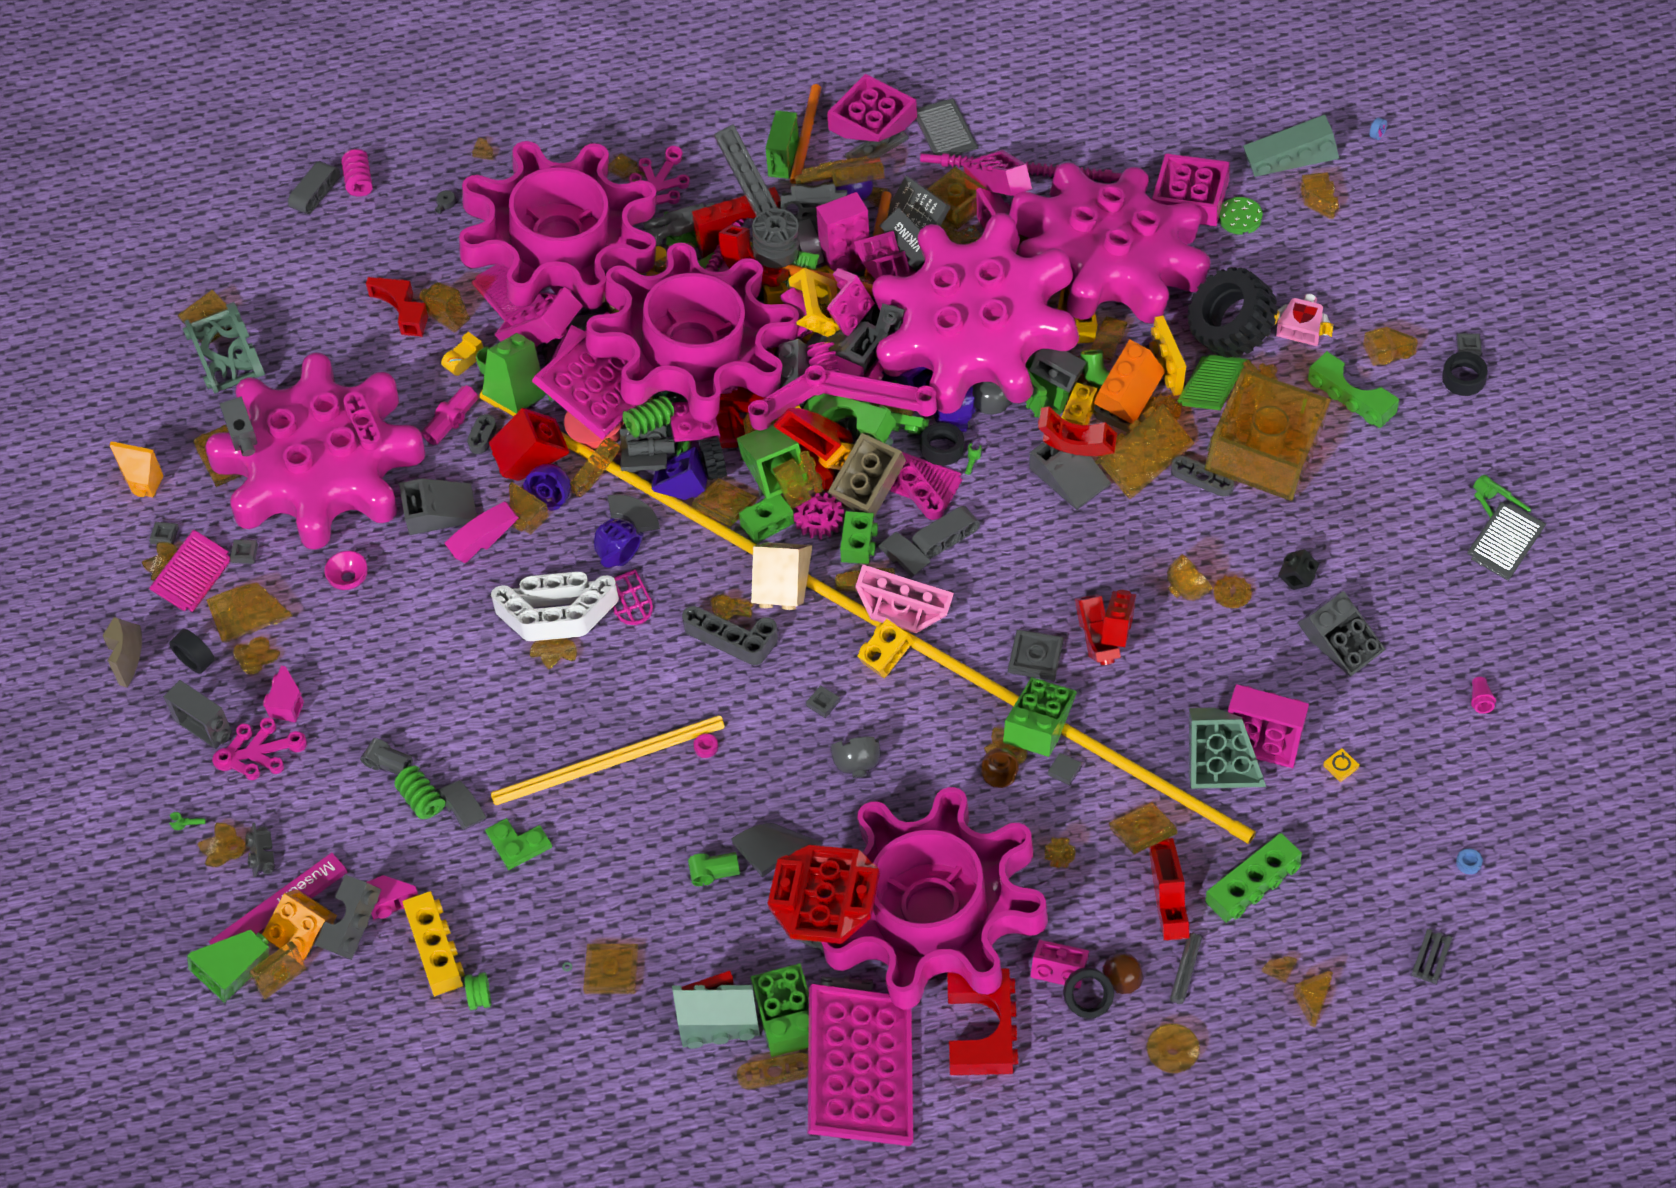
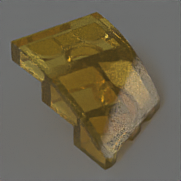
M257 582L240 586L206 599L220 638L224 643L230 642L246 633H254L270 624L276 625L293 617L291 611L283 607L273 595H270Z

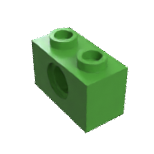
M781 494L769 499L764 498L759 503L746 507L739 513L740 526L755 544L794 524L793 510Z

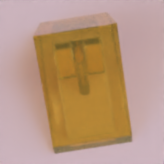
M1327 971L1295 984L1293 996L1309 1025L1312 1027H1316L1331 985L1333 972Z

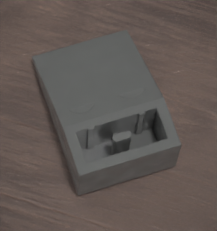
M860 321L849 336L844 335L841 329L829 337L814 332L806 344L810 346L820 342H834V346L830 347L829 351H836V356L862 366L865 375L869 367L877 359L876 349L879 343V332L875 331L876 326Z
M1045 442L1041 443L1029 454V469L1076 510L1111 485V482L1091 456L1066 453L1049 446Z
M423 478L399 483L404 517L409 535L464 525L477 517L471 483Z
M1344 591L1330 597L1297 622L1308 639L1350 677L1386 650Z

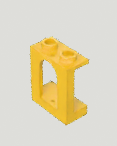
M806 268L788 278L791 287L803 291L807 315L796 321L797 325L826 337L832 336L840 330L833 317L828 318L821 312L817 297L821 299L828 295L829 302L831 303L838 294L836 282Z

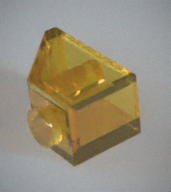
M511 482L509 484L510 507L519 517L513 525L517 530L521 532L524 530L531 535L549 517L547 505Z

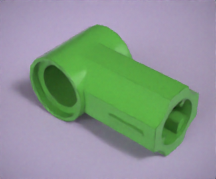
M736 852L711 857L701 853L695 854L688 859L691 881L694 886H703V883L704 885H709L714 879L740 875Z

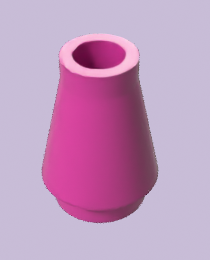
M1476 677L1472 680L1471 706L1478 713H1489L1494 709L1496 699L1487 684L1486 678Z

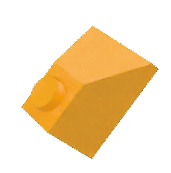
M111 441L109 444L131 492L138 497H154L163 478V473L154 451Z

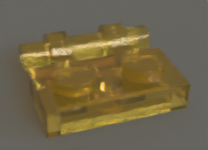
M808 451L800 453L802 461L798 465L792 458L773 468L784 498L791 509L811 499L808 491L814 489L815 493L823 491L821 485L823 481L820 474L816 472L815 461L813 457H810ZM807 472L808 478L804 481L802 474Z

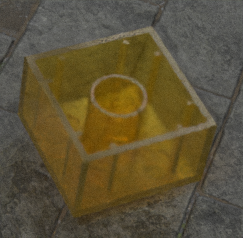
M1243 368L1211 438L1204 470L1293 501L1322 433L1331 399Z

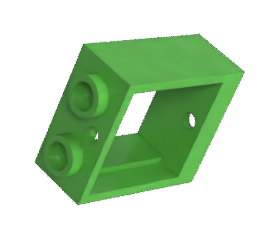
M777 110L775 112L765 148L768 177L786 179L790 177L799 142L797 113Z

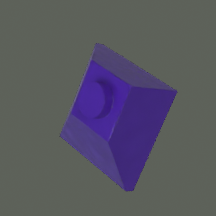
M691 448L668 459L666 469L655 471L652 490L683 500L702 495L706 489L707 477L697 448Z

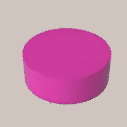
M704 733L695 738L693 743L694 751L699 757L709 758L717 753L718 741L715 736Z

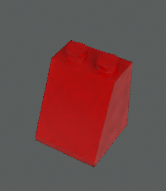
M521 408L489 442L500 474L507 479L516 481L525 479L535 467L542 464H552L569 453L556 419L525 408Z

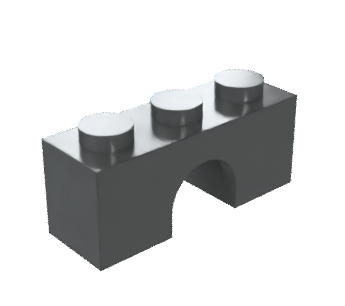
M345 874L335 896L336 899L344 902L346 907L345 915L339 923L330 924L324 922L315 946L352 960L382 889Z

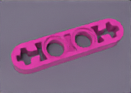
M902 452L906 462L896 480L925 517L931 520L941 518L944 514L943 500L908 456ZM908 474L915 476V479L911 481L904 480L903 478ZM920 489H924L928 492L924 496H918L915 494L916 491ZM929 501H931V505H932L934 508H938V509L934 510L933 508H930V506H929Z

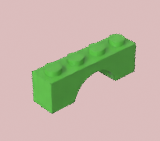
M1326 351L1310 366L1308 381H1310L1313 387L1320 388L1326 392L1331 399L1338 400L1344 404L1349 411L1356 412L1362 416L1367 423L1381 428L1397 413L1399 398L1382 387L1374 390H1361L1351 386L1343 376L1345 363Z
M829 394L812 396L807 400L803 408L834 422L846 417L857 418L856 428L860 433H864L883 443L886 442L897 422L891 415V411L884 406L879 405V407L872 406L869 402H859L854 399Z

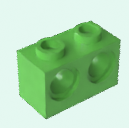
M846 511L840 547L841 562L869 564L870 556L875 555L876 543L872 542L873 536L877 537L878 523H874V513Z

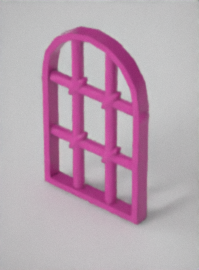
M635 569L614 578L615 582L624 578L628 585V590L620 592L616 583L618 597L624 607L620 611H617L615 605L612 607L614 614L619 620L628 625L642 624L649 619L653 611L652 599L649 597ZM633 574L636 575L640 585L632 587L628 576ZM642 588L648 600L640 602L635 593L636 590ZM631 592L636 602L635 605L628 607L623 597ZM650 603V610L646 615L643 605ZM639 607L644 618L635 621L631 612L632 609ZM627 612L631 621L623 619L620 614Z

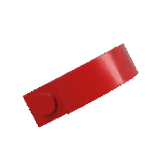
M730 225L719 232L720 250L729 269L741 259L756 260L750 244V229ZM762 265L761 288L763 285L777 287L789 278L788 270L769 268Z
M1049 406L1041 408L1038 429L1044 433L1043 441L1049 446L1066 453L1081 456H1103L1115 453L1117 432L1106 422L1093 425H1078L1064 420Z

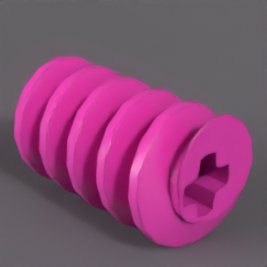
M361 149L347 151L342 157L345 189L352 196H367L372 191L368 155Z
M820 342L808 346L807 348L811 349L807 351V356L813 357L809 360V365H820L825 370L840 372V369L832 367L838 363V360L831 359L836 354V351H829V348L834 346V342Z

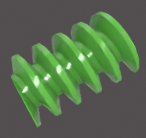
M660 396L658 399H652L650 402H645L635 408L623 411V422L631 435L637 438L640 433L646 434L647 430L654 431L655 426L661 428L663 424H670V417L674 415V408L667 397Z
M409 766L403 769L396 777L394 782L395 788L405 798V801L410 805L418 818L429 819L440 813L445 807L446 802L443 798H440L441 795L438 792H435L434 786L430 785V781L425 778L423 772L419 771L420 768L418 766Z

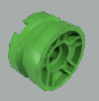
M481 972L478 976H473L472 974L465 975V989L470 1011L477 1010L480 1006L490 1008L491 996L486 972Z

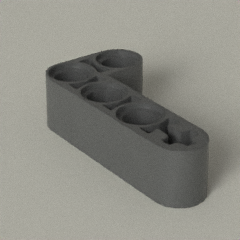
M690 606L682 613L684 630L688 635L751 665L761 664L778 641L777 624L772 618L765 617L759 619L751 631H748L696 606Z

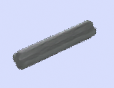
M1190 933L1189 938L1186 940L1170 1000L1177 1004H1183L1201 944V936L1195 933Z

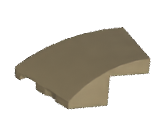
M114 617L104 632L103 638L108 649L113 650L108 658V663L120 686L128 688L140 659L142 647L141 626Z

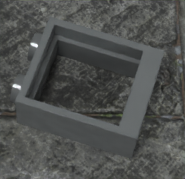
M181 680L163 696L174 721L215 749L229 740L232 730L222 707Z

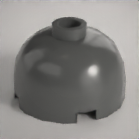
M980 382L973 385L974 405L983 414L994 415L1002 413L1013 403L1005 397L1001 388L993 382Z
M875 737L852 738L845 745H842V741L830 746L832 759L836 767L843 773L852 774L853 778L867 776V771L873 769L880 759L879 739H875Z

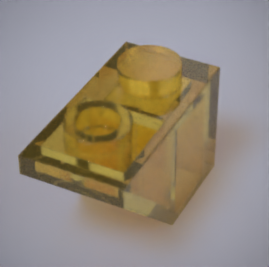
M1328 172L1302 175L1300 190L1304 205L1329 219H1334L1335 210L1339 209L1338 198L1333 195L1334 182L1330 181Z
M1384 327L1365 332L1363 347L1373 366L1379 364L1386 365L1391 361L1408 359L1416 355L1418 340L1410 335Z

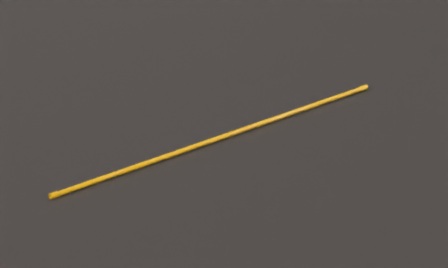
M481 391L480 399L513 417L516 415L513 411L483 395ZM561 431L568 449L753 555V546L757 545L678 498L654 492L652 490V483L633 472L621 471V465L588 446L573 440L569 435ZM808 574L806 587L875 627L881 624V622L870 619L863 605ZM904 630L914 641L910 647L1014 707L1020 697L1019 695ZM1065 723L1061 732L1063 736L1219 825L1245 843L1250 844L1256 835L1255 830L1237 820L1231 819Z

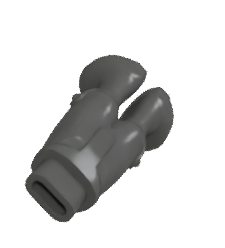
M712 202L707 205L700 203L669 211L663 217L652 218L643 222L646 232L655 238L656 246L662 247V240L670 235L676 237L695 231L692 211L712 206L714 203Z

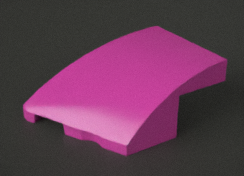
M894 231L854 242L861 261L875 279L882 275L908 277L916 273V271L910 272L905 251L899 252Z

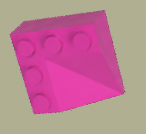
M864 74L827 112L828 129L845 139L880 142L904 131L917 118L916 99Z
M1165 153L1152 200L1165 205H1175L1184 202L1193 203L1201 211L1200 224L1217 226L1229 183L1230 162Z
M1236 684L1228 713L1242 717L1256 759L1289 768L1294 767L1309 703Z

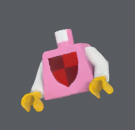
M1306 294L1303 300L1291 299L1289 304H1285L1277 309V315H1274V318H1276L1275 325L1277 323L1276 336L1318 346L1319 336L1322 334L1332 337L1334 325L1330 323L1328 316L1322 313L1323 306L1316 303L1317 298L1312 294Z

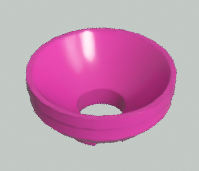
M354 551L339 552L333 555L325 565L326 579L330 585L340 590H350L359 586L368 574L366 560L362 555ZM351 572L355 574V578L349 582L342 580V576L345 573Z

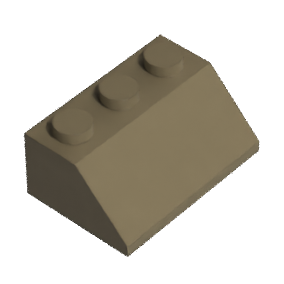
M861 433L828 493L853 511L874 513L875 517L903 468L906 459L902 451Z

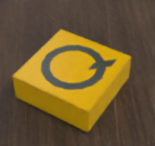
M1343 748L1325 760L1323 764L1339 782H1342L1359 768V764Z

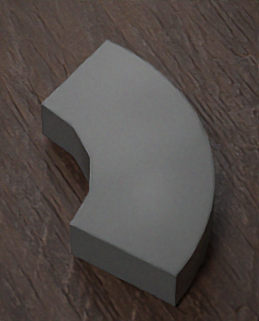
M607 495L611 518H621L629 521L634 525L638 533L640 531L646 532L660 529L656 514L643 501L626 495Z

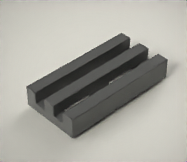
M1427 929L1411 976L1437 984L1452 937L1447 935L1446 938L1442 936V933L1437 932V934H1434L1432 930ZM1432 939L1434 943L1424 972H1418L1429 940ZM1439 943H1444L1434 976H1430L1429 972Z

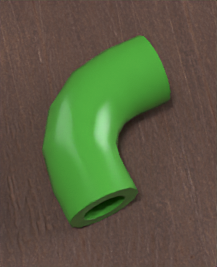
M1096 349L1082 351L1080 357L1087 362L1083 369L1084 377L1092 387L1100 390L1110 373L1104 366L1103 351Z

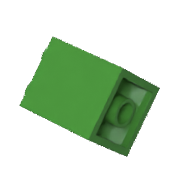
M515 333L487 350L482 394L516 414L521 408L526 409L546 395L542 389L532 382L534 376L541 371L534 342L523 335Z
M774 423L765 430H755L737 438L741 456L766 499L809 482L799 443L776 429L773 425Z
M252 930L245 931L190 952L187 955L188 970L225 1003L269 960V942L260 933L255 934Z

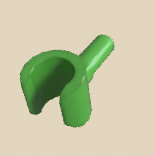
M972 443L968 445L969 462L965 474L970 475L975 460L980 459L981 445L978 450L972 449Z
M178 812L170 814L171 819L176 821L169 823L174 830H182L186 825L206 823L205 818H183Z

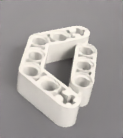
M583 572L528 576L520 581V588L511 589L508 586L502 585L495 587L491 592L495 613L526 641L586 635L619 600L616 582L612 576H601L595 581H588L587 575ZM572 604V605H569V606H558V607H548V608H537V609H534V607H544V606H555V605Z

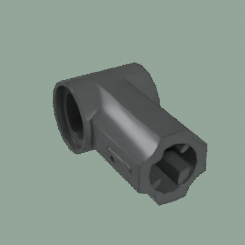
M378 738L371 740L360 758L361 762L368 768L373 770L381 768L396 775H399L403 769L412 766L413 762L412 756L392 749L385 741Z

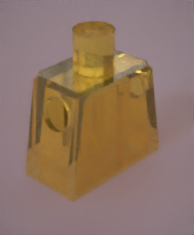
M436 282L430 288H425L420 292L419 298L426 304L429 316L455 333L470 320L459 290Z

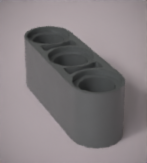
M317 161L289 195L288 206L305 214H311L339 180V168L322 161Z
M960 506L919 530L913 536L912 543L928 559H931L933 556L935 557L975 533L980 527V522L966 506Z

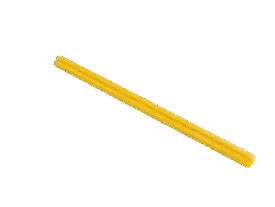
M717 715L492 791L493 803L499 805L694 739L701 734H709L724 728V722L722 717Z

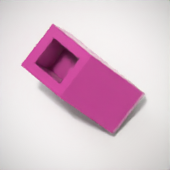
M281 665L278 674H275L273 677L270 693L266 694L263 705L269 717L296 723L304 701L286 666Z
M385 875L366 882L382 889L371 913L373 920L387 918L392 912L404 909L402 901L418 896L414 885Z

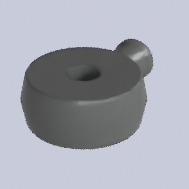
M444 190L437 195L436 203L438 206L435 208V212L440 214L443 209H450L455 206L456 196L452 191Z

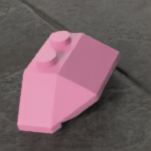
M866 565L862 566L855 587L870 619L881 623L888 619L899 628L913 633H918L946 617L954 595L952 592Z

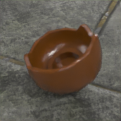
M995 748L986 753L981 765V774L985 783L996 788H1004L1014 783L1015 776L1019 770V762L1015 753L1004 748Z
M1116 953L1108 958L1102 967V973L1109 978L1114 990L1119 994L1132 993L1140 988L1143 982L1141 965L1130 954Z

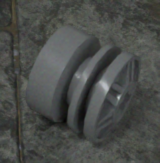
M779 208L766 209L754 218L752 224L754 258L760 264L769 268H782L792 264L799 253V224L797 218L791 212Z

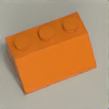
M1129 339L1101 386L1094 404L1135 425L1163 377L1165 370L1149 349Z

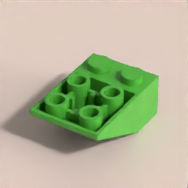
M1031 677L1005 720L1003 743L1049 757L1058 743L1077 691Z
M801 963L750 976L771 1057L808 1048L809 991Z

